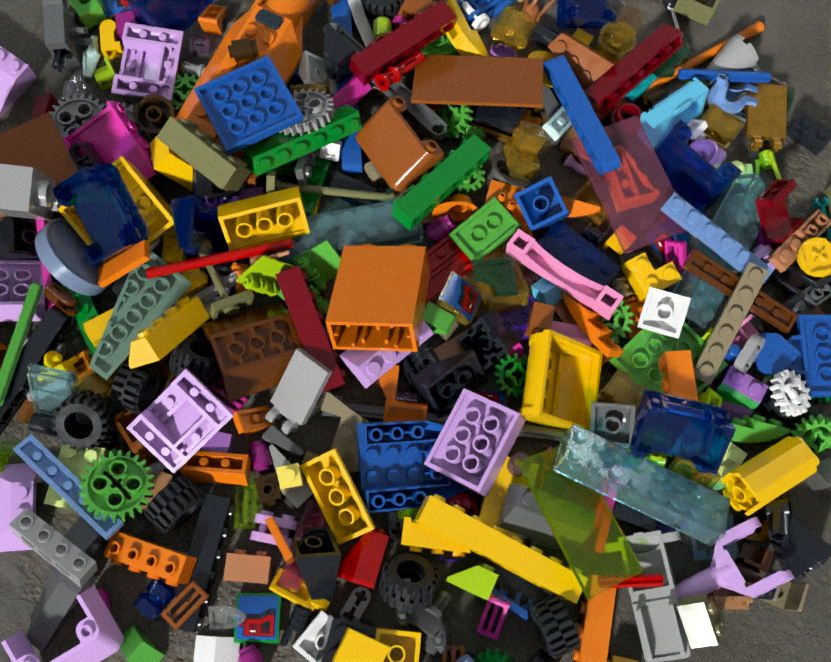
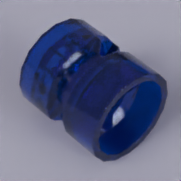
M152 579L146 586L147 592L141 593L133 605L142 614L157 621L160 614L164 611L163 606L171 603L176 596V592L160 579Z

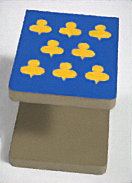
M766 572L765 578L776 572ZM788 581L760 595L758 599L786 611L801 612L809 584L806 582ZM780 588H781V589H782V595L778 598V595H779V592H780Z

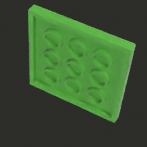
M685 322L679 339L642 329L622 348L624 351L620 357H613L609 361L668 421H671L673 418H668V413L664 410V400L666 399L665 392L661 389V380L663 378L662 371L658 369L659 356L668 351L691 350L694 367L706 342ZM724 360L715 377L728 365ZM695 378L698 395L708 384Z

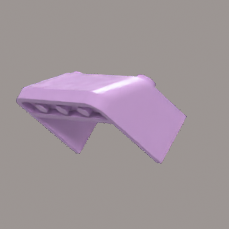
M95 586L76 596L87 615L76 627V634L81 643L50 662H100L122 647L124 643L123 634ZM23 630L18 631L1 642L12 662H41Z

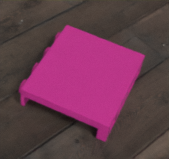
M107 101L108 106L69 136L63 138L68 149L74 143H91L107 167L120 156H123L141 171L148 180H151L160 173L153 168L148 142L139 135L136 124L129 120L125 114V108L119 102ZM80 147V153L84 156V149ZM92 164L91 170H92V172L95 174V173H96V168H95V166ZM85 178L80 181L83 187L88 184Z

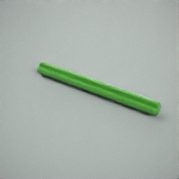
M31 283L0 369V406L3 405L44 289L42 285L37 283Z

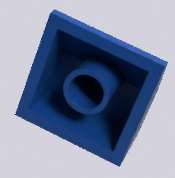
M551 176L514 194L531 232L570 216Z

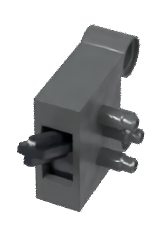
M42 0L44 39L46 47L54 56L53 69L62 72L65 68L82 67L80 46L92 44V39L80 38V35L87 34L88 28L80 27L76 12H66L67 0Z

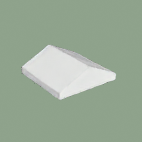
M306 50L303 51L298 74L304 84L334 96L337 93V82L335 79H330L327 75L325 59Z
M649 287L637 327L679 339L691 298Z
M323 610L319 612L292 645L295 650L310 662H316L328 619V614Z
M196 635L193 662H239L238 651L240 650L241 643H234L233 636Z

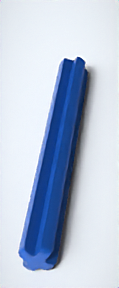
M680 68L677 75L680 80H693L696 77L699 81H717L716 77L721 73L729 78V82L769 83L772 77L771 73L766 71Z

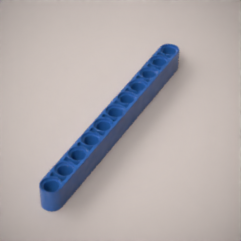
M341 0L335 6L331 5L332 22L339 24L352 36L350 6L348 0ZM354 73L340 84L337 82V92L355 76ZM356 103L353 108L358 110V104ZM358 131L340 139L342 141V169L345 175L363 174L361 146L356 141Z

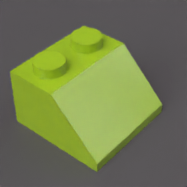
M481 563L480 566H472L446 576L444 581L488 601L499 575L494 573L495 568Z

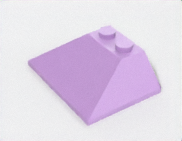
M125 22L122 35L124 51L119 74L114 75L111 92L113 94L143 98L148 94H160L172 102L184 31Z
M186 368L126 429L174 474L234 414Z
M27 463L0 465V552L32 550L12 534L9 526L26 507L36 514L37 484H43V479Z

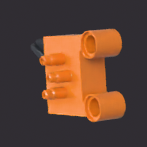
M534 171L528 177L530 183L527 187L543 179L540 172ZM491 180L485 204L495 196L521 224L520 230L533 237L514 197V194L527 187L520 188Z

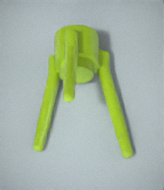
M774 150L760 152L758 154L759 159L755 160L754 188L758 187L760 167H763L764 170L773 169L776 179H782Z

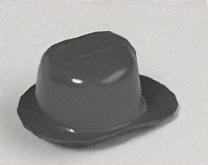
M504 154L493 156V167L491 169L493 180L520 188L529 185L530 180L528 176L518 167L513 159Z

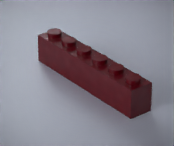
M444 0L437 4L433 3L423 13H417L412 20L407 23H401L393 32H387L382 39L377 42H371L363 51L355 52L351 57L349 69L365 86L374 80L376 75L386 72L388 67L396 66L416 51H419L453 29L457 16Z
M662 24L587 88L584 93L593 110L603 116L683 47L682 31Z
M296 266L275 274L304 351L332 371L321 394L345 385L344 380L348 378L344 368H339L336 362L340 358L337 350L331 349L328 329H324L321 321L324 320L321 309L316 310L313 303L317 301L314 291L307 288L306 282H309L306 271H301L300 267Z

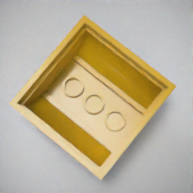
M120 156L58 208L59 212L103 264L143 240H146L151 245L178 223L177 216L169 204L145 175L123 156Z
M550 329L532 334L529 338L528 365L522 408L519 410V413L525 420L549 428L580 431L590 434L591 402H597L603 353Z

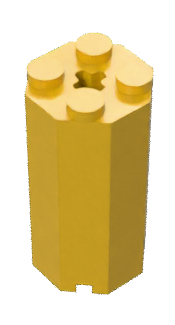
M788 436L726 474L721 479V484L725 483V488L722 489L723 495L734 510L746 511L744 514L750 516L817 472L819 459L801 437L796 436L793 438Z

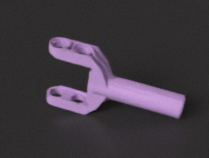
M753 517L719 534L710 567L675 584V591L678 601L680 596L706 592L709 594L721 587L756 598L795 577L790 569L786 571H778L748 587L745 586L746 582L728 551L723 548L754 533L762 525L757 517Z

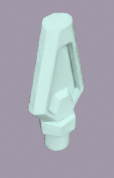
M94 35L91 36L92 44H88L87 49L82 53L83 77L86 79L92 78L101 57L98 51L99 38Z

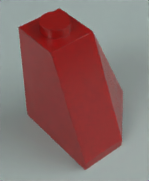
M375 527L373 531L365 533L340 562L337 577L374 589L389 540V536L385 535L386 530Z

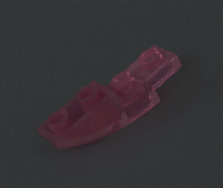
M308 499L294 541L296 539L299 540L303 536V532L308 528L323 527L325 517L317 501ZM295 559L289 565L285 563L278 585L300 592L304 580Z

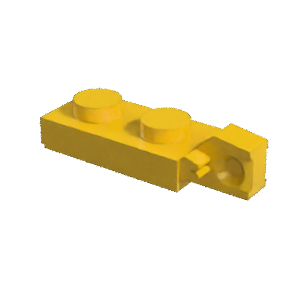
M282 568L279 569L269 586V590L312 612L316 609L318 611L323 610L326 613L330 602L325 599L311 600L304 580Z

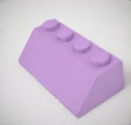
M424 320L422 322L419 346L434 334ZM346 350L340 355V358L366 389L411 352Z

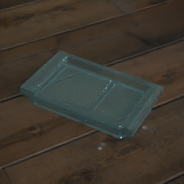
M29 363L27 379L34 411L53 417L55 409L75 392L72 372ZM75 412L77 421H79V413Z

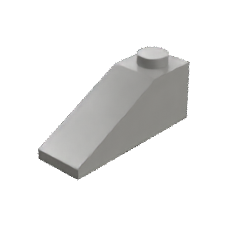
M273 444L269 446L276 473V467L291 464ZM304 477L305 487L282 491L286 497L283 501L291 509L296 507L300 510L314 496Z

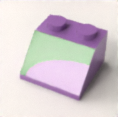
M730 365L722 371V376L717 380L713 391L723 398L721 409L733 421L734 417L742 419L743 415L750 416L762 401L769 386Z

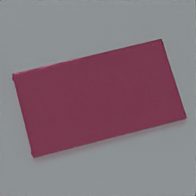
M637 115L603 127L619 156L621 167L602 176L596 171L580 138L571 139V143L624 254H629L635 250L686 232L684 228L660 210L675 191Z

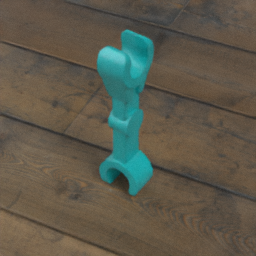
M824 197L822 204L816 198L813 201V207L820 209L827 216L825 207L829 203L828 198ZM829 226L822 234V238L827 239L831 243V227Z

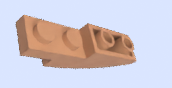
M817 209L786 241L780 243L767 259L781 273L784 272L797 259L799 247L808 239L820 237L831 225L830 219L820 209Z

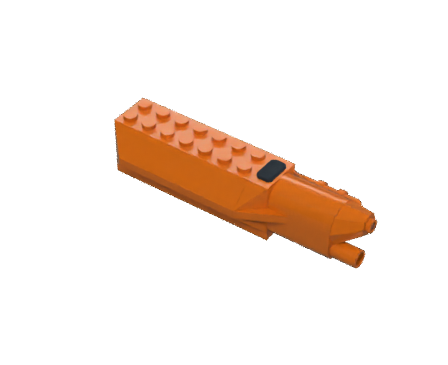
M255 0L250 10L232 24L194 88L269 55L287 86L301 62L303 30L321 0ZM245 38L256 39L259 56H254V59L235 62L234 58H230L228 46L231 45V41ZM193 88L176 118L183 117L186 120H193L199 125L198 129L200 131L211 134L215 138L214 142L220 146L222 142ZM242 149L231 155L234 158H242Z

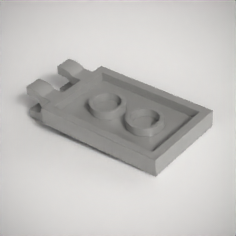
M302 348L296 349L270 400L274 407L269 410L265 419L272 423L275 418L279 421L282 416H285L288 420L283 424L281 431L286 435L290 431L296 432L299 425L306 424L332 371Z

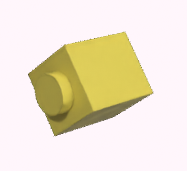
M299 463L276 467L280 490L284 492L305 487Z

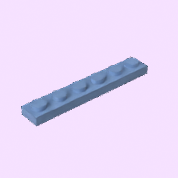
M675 192L660 209L741 274L747 262L754 263L769 271L764 282L774 271Z
M32 434L13 448L15 453L106 541L124 525V522L119 517H117L116 523H113L112 517H109L104 522L103 514L96 519L94 516L95 510L89 513L87 511L89 505L83 506L82 500L84 498L79 495L80 491L85 490L79 487L81 481Z

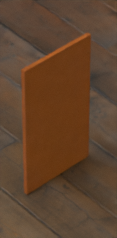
M424 55L425 61L415 67L412 96L410 98L411 103L543 108L544 105L543 58Z
M49 112L0 134V164L33 167L57 180L56 186L63 189L84 180L83 175L70 157L69 149Z

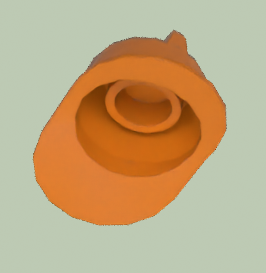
M455 194L434 208L432 217L435 220L441 215L449 214L454 222L463 223L479 209L467 195Z

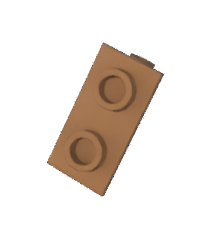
M723 587L707 594L709 601L712 600L718 609L749 610V603H753L752 597Z

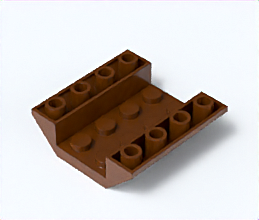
M281 302L206 322L201 325L207 344H211L222 375L221 384L228 402L277 387L295 350L298 348L304 350L290 312Z

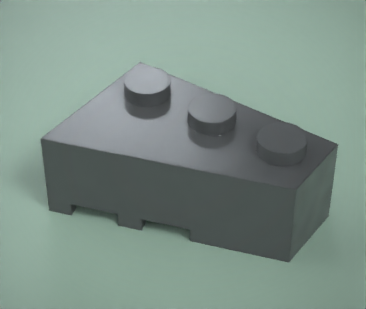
M118 497L113 498L110 504L118 505L122 499ZM82 516L64 535L66 539L92 559H94L106 542Z

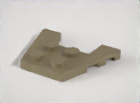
M327 391L321 410L341 417L330 450L337 448L348 472H358L357 423L369 421L352 410L346 403L339 400L332 392ZM307 450L302 464L319 456V454Z

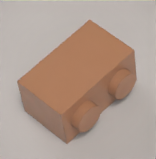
M234 549L233 553H227L223 580L260 584L271 583L274 557H268L269 552L255 551V555H246L247 550Z

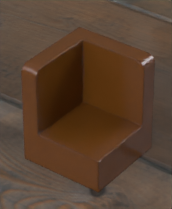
M743 542L736 562L739 560L758 569L760 573L769 572L775 552L767 548L760 549Z

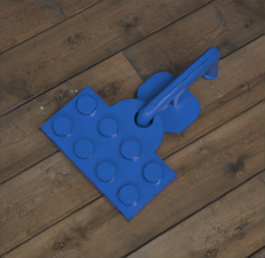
M798 315L796 319L798 335L792 336L788 340L778 333L759 334V336L765 338V344L754 361L760 372L764 374H777L784 370H794L795 375L800 374L803 381H806L805 387L810 389L808 392L810 397H831V315ZM732 344L723 360L725 362H735L741 352L740 347Z

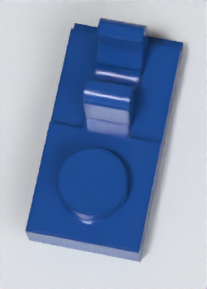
M497 587L496 590H492L491 593L494 594V597L498 598L500 596L503 597V601H511L508 609L510 612L523 620L528 619L529 606L533 603L531 599H528L526 604L520 606L519 599L522 596L521 593H516L513 600L507 597L509 593Z

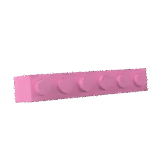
M519 228L507 243L506 254L607 320L612 317L621 304L624 296L607 285L603 286L568 268L544 250L536 242V239Z

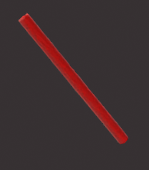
M292 238L145 269L147 278L150 279L294 248Z

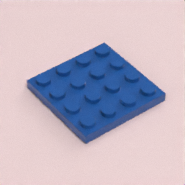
M269 55L194 88L228 155L304 120L303 114Z

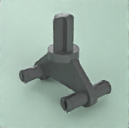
M441 591L434 602L428 605V608L425 610L421 608V612L417 613L415 611L407 613L403 610L399 612L396 609V619L404 630L410 629L412 624L431 636L433 646L437 648L439 653H444L447 640L442 625V612L452 600V596L447 591Z

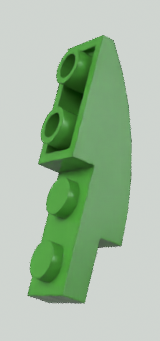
M716 413V416L707 414L704 421L706 424L720 429L719 434L728 440L741 443L770 441L790 432L789 428L782 425V421L770 418L767 421L766 417L758 414H753V417L743 415L742 419L734 417L733 421L729 420L728 416Z

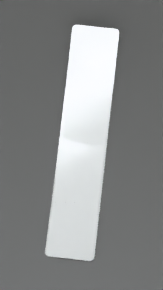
M348 0L354 21L367 48L374 41V35L367 21L361 0Z

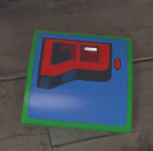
M237 593L234 643L279 644L282 596L267 593Z

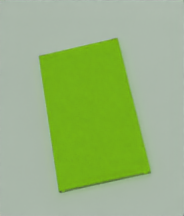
M568 442L530 457L519 459L516 462L587 599H592L595 595L643 572L639 561L574 442Z

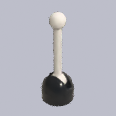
M662 0L664 8L671 11L675 28L680 30L675 11H672L677 0Z

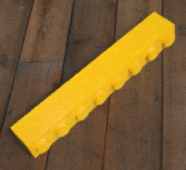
M437 494L425 497L416 515V522L538 587L557 595L568 603L577 604L587 581L586 578L581 576V571L571 566L569 568L562 566V561L550 556L547 558L543 556V551L534 546L526 547L523 545L524 541L513 535L511 538L504 535V530L495 525H492V527L485 525V520L476 515L470 517L465 514L466 510L455 504L453 506L446 504V499Z

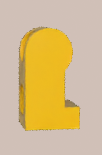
M111 19L102 21L99 29L101 51L104 57L107 56L108 59L122 58L124 49L120 41H118L120 37L117 32L116 23Z

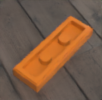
M143 240L99 267L97 284L104 288L150 260V243Z

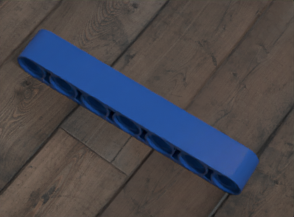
M560 55L544 61L543 67L546 76L598 174L602 176L621 167L619 156L566 57Z

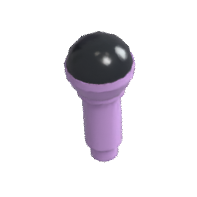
M566 153L561 157V163L564 166L571 167L584 176L588 172L585 167L575 161L572 154Z

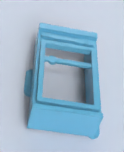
M695 77L693 81H690L653 106L652 110L649 109L648 113L643 112L640 117L639 126L641 128L637 133V138L650 152L657 149L666 142L668 136L686 125L691 119L699 120L703 116L702 111L709 89Z

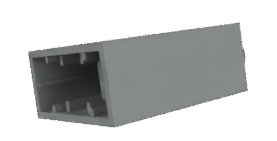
M0 164V215L51 221L53 219V211L59 212L58 208L64 204V190L62 187L56 186L57 180L33 167Z

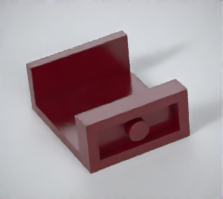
M776 179L755 199L765 241L783 243L804 222V218L789 217L785 197L796 188L795 180Z

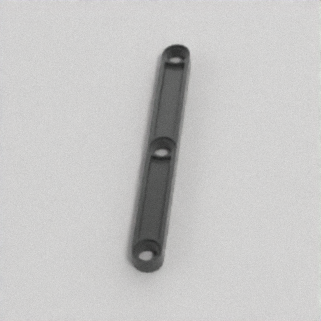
M329 23L355 49V52H361L365 49L339 24ZM375 79L372 80L371 82H372L375 86H377L376 83H375ZM401 81L393 83L388 90L382 91L388 98L400 95L407 105L404 113L434 140L445 138L447 124L426 104L411 103L412 91ZM440 126L444 130L441 133H435L433 128Z

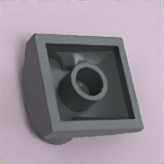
M592 401L589 444L634 448L636 405Z

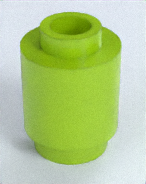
M379 16L373 21L374 39L381 34L389 31L392 32V22L389 18Z

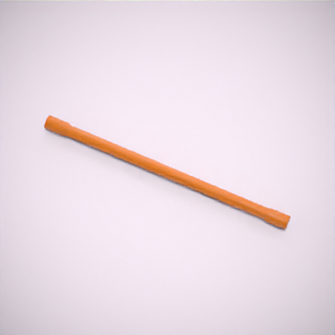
M758 21L739 32L738 35L745 38L742 41L752 38L764 31V25L761 21ZM730 38L657 77L656 81L644 93L677 78L680 68L693 69L715 57ZM622 98L616 105L627 101ZM614 105L603 116L596 113L599 121L608 117L616 105Z

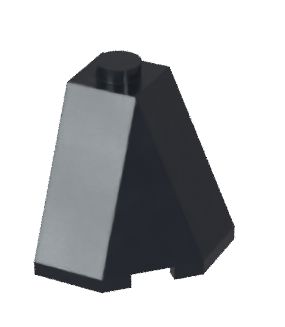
M792 517V519H789L790 539H787L785 542L770 540V543L782 570L790 569L795 577L790 582H799L805 577L804 572H809L812 569L816 570L831 556V545Z
M330 527L308 528L303 532V536L299 540L296 539L291 543V549L311 600L333 598L341 559L340 550Z

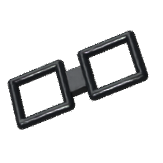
M796 259L785 270L788 272L787 275L780 278L772 273L761 288L772 282L792 294L791 298L782 303V305L789 309L806 297L805 292L801 291L808 285L815 289L821 288L831 281V274L816 280L794 267L798 264Z

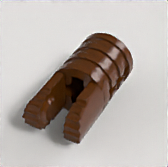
M57 282L51 283L45 288L44 296L70 316L78 315L79 311L75 305L77 299Z

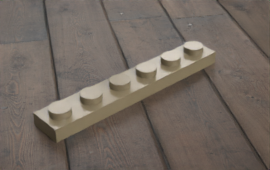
M747 262L693 367L695 378L711 385L769 273L768 270L754 263Z

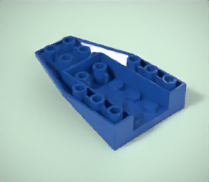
M427 420L357 423L359 495L368 513L416 509L421 507L426 496L437 494L448 499L451 496L468 490V488L424 465L444 425Z

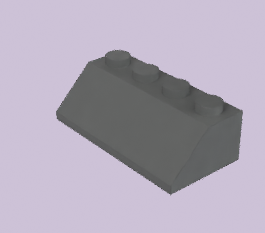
M509 484L497 527L573 554L590 535L595 512L522 484Z

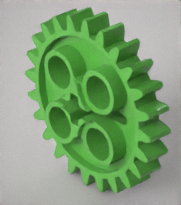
M121 450L118 451L117 456H114L113 452L109 451L108 458L100 454L101 461L98 462L93 459L94 467L86 466L88 474H81V478L86 481L79 483V487L85 489L79 492L80 497L84 498L82 500L83 506L89 505L87 507L89 513L95 510L94 516L96 519L103 514L104 522L109 517H112L113 523H116L117 517H121L122 521L125 522L126 515L128 514L130 517L135 518L134 511L137 510L142 513L141 505H149L146 498H153V493L149 491L155 489V484L150 483L154 480V475H148L152 472L151 467L145 468L147 465L146 460L139 462L138 454L131 458L130 451L125 456L122 455ZM118 467H122L125 469L124 472L117 475L113 473V471ZM105 472L111 476L117 485L122 486V490L131 497L130 500L123 495L118 487H113L112 481L103 475ZM100 482L107 484L101 490L95 489V486ZM136 482L140 484L135 490L128 489L131 483ZM118 497L122 499L118 505L110 504L113 498Z

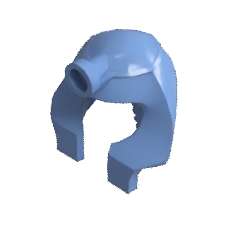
M719 73L716 77V83L711 86L707 94L708 105L717 114L745 122V114L740 111L745 105L756 107L758 99L746 95L738 101L734 102V100L745 91L757 95L758 87L750 83L729 87V78L725 74Z

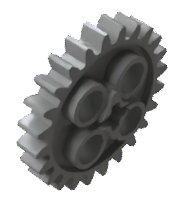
M302 88L301 92L294 90L292 97L303 114L304 120L279 133L284 131V134L288 135L291 132L292 136L300 133V136H302L304 132L311 134L313 129L319 131V126L325 127V122H331L330 118L334 117L335 106L333 98H331L330 94H326L325 91L320 92L319 89H316L314 92L312 88L308 91Z
M74 93L73 99H70L67 95L65 96V102L59 99L60 106L52 105L55 112L49 113L52 115V119L62 138H66L81 127L78 124H85L93 118V113H99V107L105 109L106 105L101 104L98 98L93 101L92 95L86 99L84 93L81 94L80 98H77ZM86 110L89 111L88 114H85V115L81 114L83 111H86ZM71 118L70 121L63 122L64 119Z

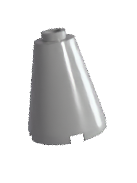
M736 34L728 40L706 69L748 71L758 64L756 62L759 60V57L750 42L745 44L742 41L745 38ZM706 81L709 86H713L716 81Z

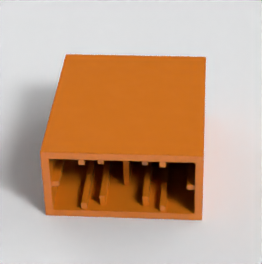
M369 243L360 246L344 245L325 321L333 349L418 352L430 279L425 246H415L412 244L376 246Z

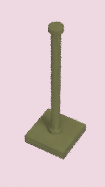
M279 166L267 172L266 194L296 187L298 184L279 180ZM314 185L298 186L299 191L304 193L389 201V204H393L394 192L380 193Z
M184 201L176 203L174 209L176 212H179L200 256L209 255L186 210V203ZM206 266L222 300L211 304L209 322L249 311L254 299L252 290L249 289L229 296L215 266Z

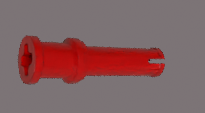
M416 51L398 65L390 66L383 74L379 73L376 75L375 83L377 87L382 91H386L393 83L400 82L404 74L425 61L424 54L421 51Z

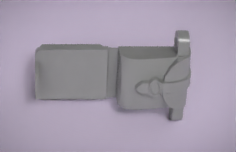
M661 530L647 533L638 532L633 533L631 536L616 538L617 542L604 544V554L620 551L625 575L657 573L663 575V586L628 588L645 660L647 662H664L688 658L691 650L677 608L678 598L675 591V580L665 544L666 542L681 540L679 530L662 533Z

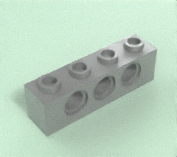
M27 507L9 524L13 535L79 587H82L97 571L95 560Z

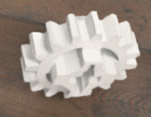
M784 370L774 374V378L770 380L773 386L769 387L773 391L771 398L776 399L774 405L780 406L781 413L786 412V416L792 415L793 417L807 412V408L811 406L808 400H811V397L808 395L810 389L805 387L806 381H801V375H795L794 370Z

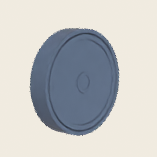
M53 219L37 233L35 248L41 262L64 286L88 296L98 295L109 286L107 285L103 288L97 284L98 268L104 264L66 219Z

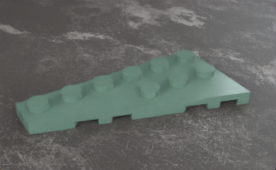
M151 250L150 260L130 271L89 365V368L106 381L130 356L131 342L138 337L137 333L147 327L150 328L153 320L164 317V312L173 307L192 285L180 273L148 279L145 268L167 264Z

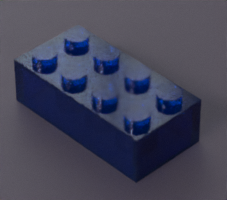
M562 220L552 224L537 241L544 250L562 264L600 285H608L621 269L618 264Z

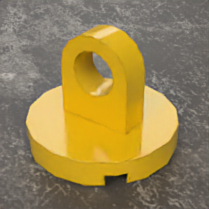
M820 237L806 240L797 252V262L800 268L806 274L813 277L830 275L831 243L827 239Z

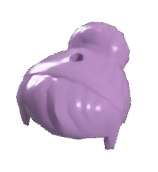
M696 138L685 150L686 161L696 169H706L714 164H720L727 156L726 150L719 147L718 143L711 139L703 140Z

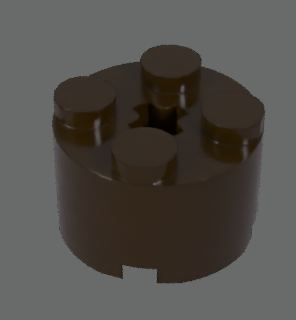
M160 94L144 96L139 103L137 102L134 108L135 122L145 134L153 139L159 134L169 117L176 118L178 114L172 103Z

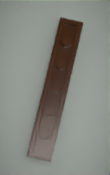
M696 248L691 250L682 266L728 297H730L740 278ZM760 290L749 309L784 333L790 332L798 317L796 313Z

